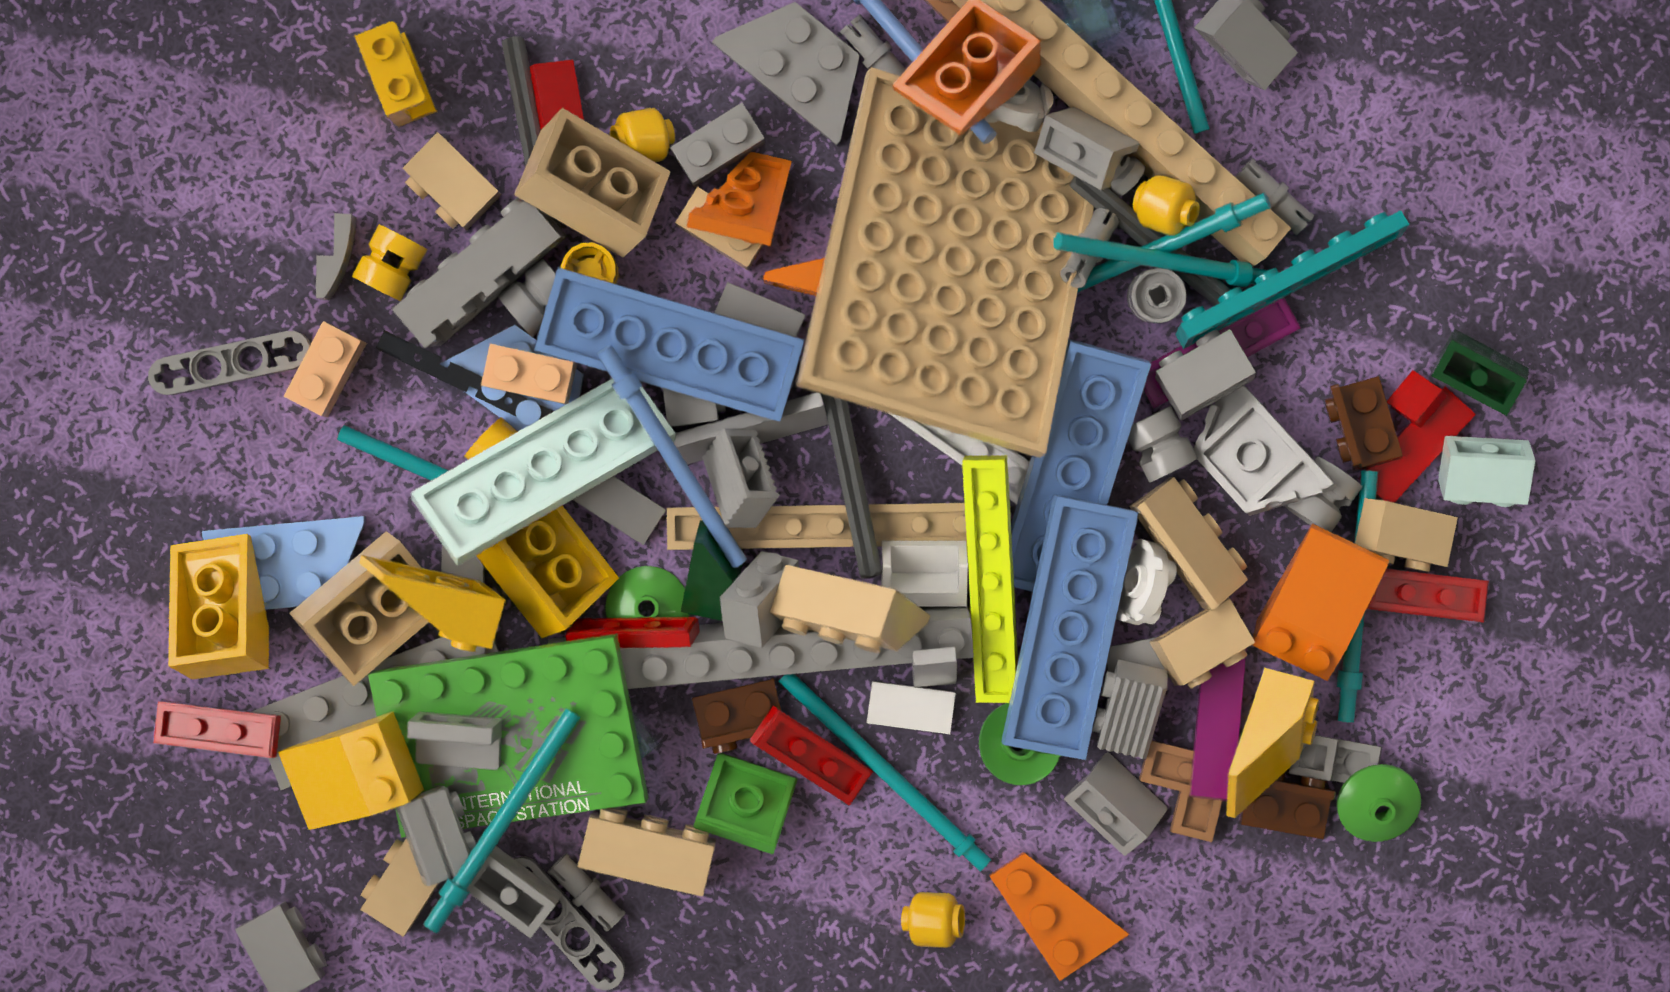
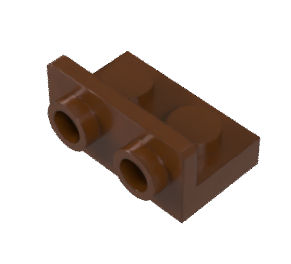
M1379 376L1339 387V384L1330 386L1331 397L1324 399L1330 422H1339L1343 437L1336 439L1342 463L1350 461L1353 472L1402 459L1403 455Z
M774 678L692 697L701 735L702 748L712 747L713 754L737 749L736 741L751 738L773 705L781 710Z
M1283 773L1241 812L1239 822L1241 825L1324 839L1330 801L1335 799L1336 791L1325 788L1326 780L1301 776L1300 783L1284 781L1285 773Z

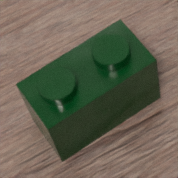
M1454 329L1434 364L1431 376L1507 416L1528 380L1529 368Z

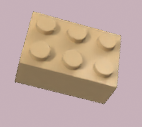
M561 108L540 131L514 195L624 258L646 237L671 171Z
M618 807L593 811L589 817L577 868L703 897L716 838L709 837V833L695 829L693 825L689 824L685 825L683 831L669 828V820L656 816L644 815L642 821L627 818L628 811Z

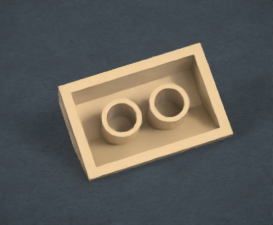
M1169 477L1129 507L1131 510L1139 512L1138 520L1155 543L1160 544L1165 549L1168 560L1176 563L1177 574L1203 609L1212 611L1248 580L1242 572L1247 568V565L1233 547L1227 551L1218 539L1223 532L1209 513L1202 516L1193 503L1198 500V497L1184 479L1177 482L1175 477Z
M387 531L289 613L353 687L429 622L359 563L361 555L421 568L404 545Z
M785 565L769 612L783 621L782 628L789 632L806 636L808 630L819 632L818 636L836 644H843L844 639L856 641L855 646L873 653H879L881 647L898 651L928 624L930 618L928 613L895 589L790 565Z

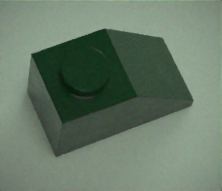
M702 520L699 522L694 541L681 612L723 621L720 597L739 577L742 571V564L735 568L731 566Z

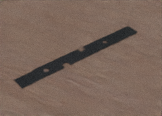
M383 331L376 346V349L464 392H467L469 386L477 389L476 398L516 416V408L519 403L529 400L511 392H506L505 396L499 400H490L482 393L481 376L452 362L446 368L439 364L442 357L388 331ZM415 354H420L422 359L415 361ZM507 397L512 399L510 405H506L504 402ZM539 405L541 408L540 419L554 412Z

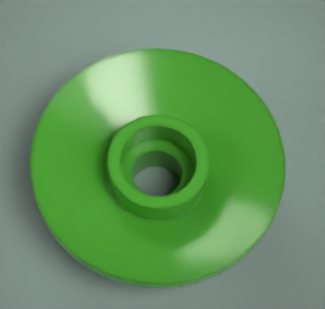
M654 566L633 568L622 574L610 588L606 600V617H689V614L681 612L685 588L673 574L662 568ZM649 600L654 604L655 611L651 616H643L640 613L639 605L642 601Z
M1005 703L992 711L982 725L979 735L981 758L986 768L996 778L1012 785L1036 783L1050 774L1056 766L1060 755L1023 748L1019 751H1014L1011 746L1001 743L1009 703Z
M1387 764L1371 765L1355 772L1343 784L1337 798L1338 816L1345 829L1353 836L1371 842L1387 841L1403 834L1414 823L1421 807V795L1414 779L1403 769ZM1381 806L1389 807L1382 813H1375Z

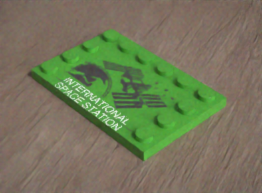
M617 634L374 670L368 674L376 716L394 711L424 790L422 792L441 785L448 788L449 794L456 791L465 814L458 818L462 829L487 826L491 823L566 708L581 718L512 822L646 803L649 799ZM418 712L501 718V765L497 770L417 763L416 739L408 738V721ZM396 810L400 835L403 838L406 835Z

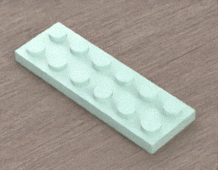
M613 379L411 492L413 502L457 566L658 450L626 399L621 400L612 387ZM641 387L640 391L671 440L675 441L674 430L643 387Z

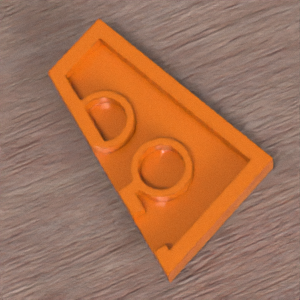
M750 152L727 175L726 183L719 190L714 188L707 195L706 203L701 208L696 206L689 213L687 228L741 239L750 244L759 243L771 246L792 161Z
M1022 852L989 875L1059 981L1130 935L1025 852Z

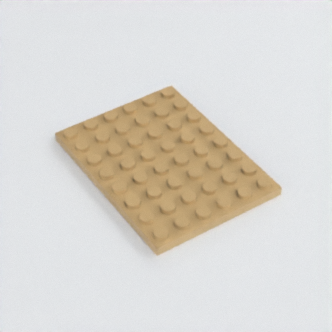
M870 67L865 75L797 386L1040 458L1046 454L1078 288L1070 286L1077 273L1076 271L1072 273L1067 283L1063 281L1060 275L1072 252L1055 250L1053 240L1057 233L1075 236L1084 233L1092 219L1094 206L1070 187V183L1075 177L1073 174L1034 153L1043 122L1036 132H1027L1018 126L1001 121L995 123L988 122L997 135L988 144H983L971 129L959 135L893 90L892 85L900 76Z

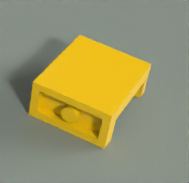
M391 21L355 35L384 112L397 127L437 112L405 32L400 34L395 22Z

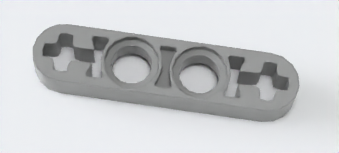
M284 331L163 357L151 365L148 372V381L151 387L160 394L178 395L299 368L311 343L304 334L296 331ZM293 338L294 343L302 344L303 351L297 353L296 361L292 362L289 356L284 355L274 357L278 365L270 368L271 354L265 345L267 342L273 341V350L287 347V339ZM248 347H256L262 354L261 366L254 371H247L240 364L241 352ZM206 356H215L221 363L220 374L212 380L204 379L199 373V363ZM190 359L189 371L195 384L188 385L189 377L186 376L174 379L172 388H168L167 383L158 381V375L164 373L165 365H169L171 370L180 371L187 369L183 361Z
M526 856L514 858L525 868L527 866L530 867L534 875L561 894L559 898L562 904L561 914L554 919L546 918L540 927L595 988L611 990L617 987L625 973V965L621 956L535 860ZM574 927L584 928L590 935V943L587 948L574 950L569 947L566 942L567 932ZM596 944H599L604 950L597 953L598 958L605 964L610 961L616 964L613 970L615 979L610 980L608 977H603L601 980L596 977V973L599 970L598 965L592 959L585 965L580 959L588 956L594 950Z

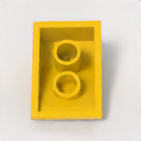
M248 534L170 546L168 666L192 680L269 669V626L252 539Z
M361 555L359 563L439 630L441 637L450 639L451 646L470 652H475L477 646L492 649L505 599L483 582Z
M1264 668L1228 774L1226 816L1236 818L1299 760L1304 744L1312 745L1318 721L1315 718L1319 707V699L1313 698V680Z
M394 711L278 752L309 830L371 816L407 804L424 790Z

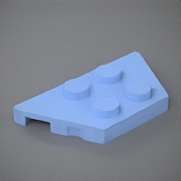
M513 325L440 363V365L448 368L450 362L483 377L490 344L559 359L562 358L534 350L537 340L518 326ZM577 369L569 403L581 395L584 374ZM471 386L465 392L498 417H503L518 431L540 419L541 408L539 405L552 411H556L566 405L521 395L529 400L519 403L516 408V416L476 398L475 395L478 390ZM482 386V393L490 400H499L506 394V391ZM507 397L504 400L505 404L510 405L512 399Z
M365 516L208 530L202 531V537L204 540L242 534L250 535L265 610L290 608L300 605L351 561L360 533L366 524Z

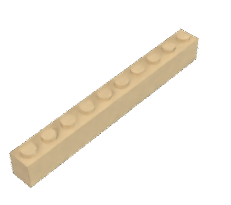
M952 0V1H953L959 8H962V6H963L968 0ZM981 0L1040 40L1041 66L1034 75L1070 108H1078L1140 143L1137 152L1127 154V156L1136 157L1145 166L1143 173L1145 176L1151 179L1155 175H1164L1189 183L1193 187L1196 202L1200 206L1196 222L1216 214L1215 209L1230 202L1236 205L1255 197L1247 187L1040 0ZM1268 209L1243 220L1242 226L1228 232H1224L1222 229L1211 235L1239 261L1249 262L1253 267L1267 258L1291 227L1271 209Z

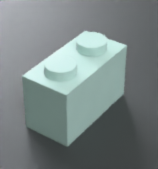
M1445 436L1438 478L1443 499L1461 505L1472 502L1493 503L1501 507H1510L1514 504L1528 505L1536 461L1529 440Z

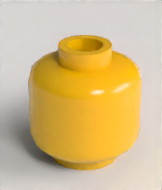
M655 108L621 113L616 119L615 125L610 127L609 132L611 137L654 162L664 160L668 155L669 145L675 142L672 122L670 119L664 120L662 114Z
M1155 175L1148 181L1142 182L1133 199V210L1137 213L1140 224L1145 228L1166 235L1175 236L1184 227L1192 226L1199 215L1200 206L1196 202L1193 187L1189 183L1164 175Z
M918 892L912 898L910 906H904L902 909V930L909 932L911 941L916 946L949 948L955 943L957 938H962L964 934V906L958 904L955 896L949 893Z

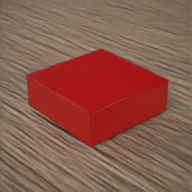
M1412 370L1387 400V404L1394 411L1421 428L1446 399L1447 395L1441 388Z

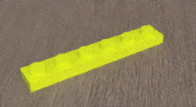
M965 455L962 465L976 703H1009L1018 665L1008 458L1007 455Z

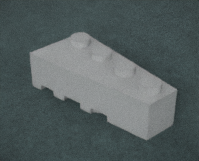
M519 197L516 198L500 212L503 216L501 220L492 227L487 224L478 230L469 239L471 244L459 254L454 252L437 267L438 271L434 275L416 284L406 294L407 297L394 306L392 310L424 348L443 345L498 297L497 295L514 281H517L525 272L568 237L550 215Z

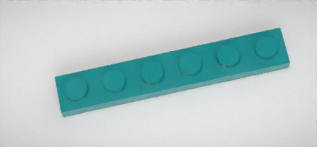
M1401 210L1390 216L1386 212L1377 214L1364 223L1365 229L1353 235L1348 230L1335 236L1327 243L1329 247L1315 254L1313 249L1308 250L1295 257L1291 261L1293 266L1279 273L1277 268H1273L1263 273L1254 280L1256 285L1242 292L1240 287H1236L1218 298V305L1208 310L1200 306L1189 311L1181 317L1183 323L1179 325L1175 334L1182 348L1185 349L1209 332L1214 330L1220 331L1402 237L1409 226L1407 219Z

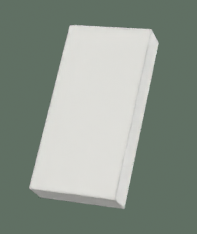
M872 681L867 723L950 734L956 693Z

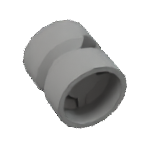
M543 258L525 272L526 281L523 283L514 281L497 295L531 337L535 336L540 330L556 275Z
M1155 268L1142 271L1133 278L1128 286L1126 298L1128 307L1135 317L1143 322L1155 324L1170 321L1179 315L1185 306L1186 290L1184 283L1177 274L1168 269Z
M1172 406L1166 407L1132 424L1128 442L1133 451L1141 452L1142 457L1139 460V464L1149 482L1155 481L1198 459L1188 437H1180L1178 434L1182 425Z
M1317 456L1314 461L1333 480L1337 487L1333 491L1284 505V507L1310 526L1313 523L1332 532L1342 517L1339 510L1340 507L1350 506L1362 486L1347 473Z

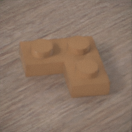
M1152 740L1147 758L1143 761L1139 781L1179 791L1170 832L1212 842L1222 801L1189 797L1193 750Z

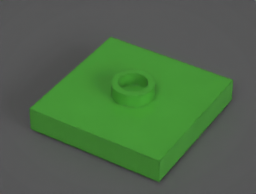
M718 753L693 828L774 854L798 778L724 753Z

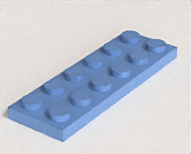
M558 267L534 350L607 371L597 353L605 347L612 345L628 372L633 371L639 381L780 422L804 339Z
M1068 339L1046 454L1040 458L1031 457L1011 522L1014 587L1033 592L1053 495L1104 505L1108 504L1150 370L1151 363L1148 360Z
M1053 495L1001 743L1004 745L1086 760L1139 512Z

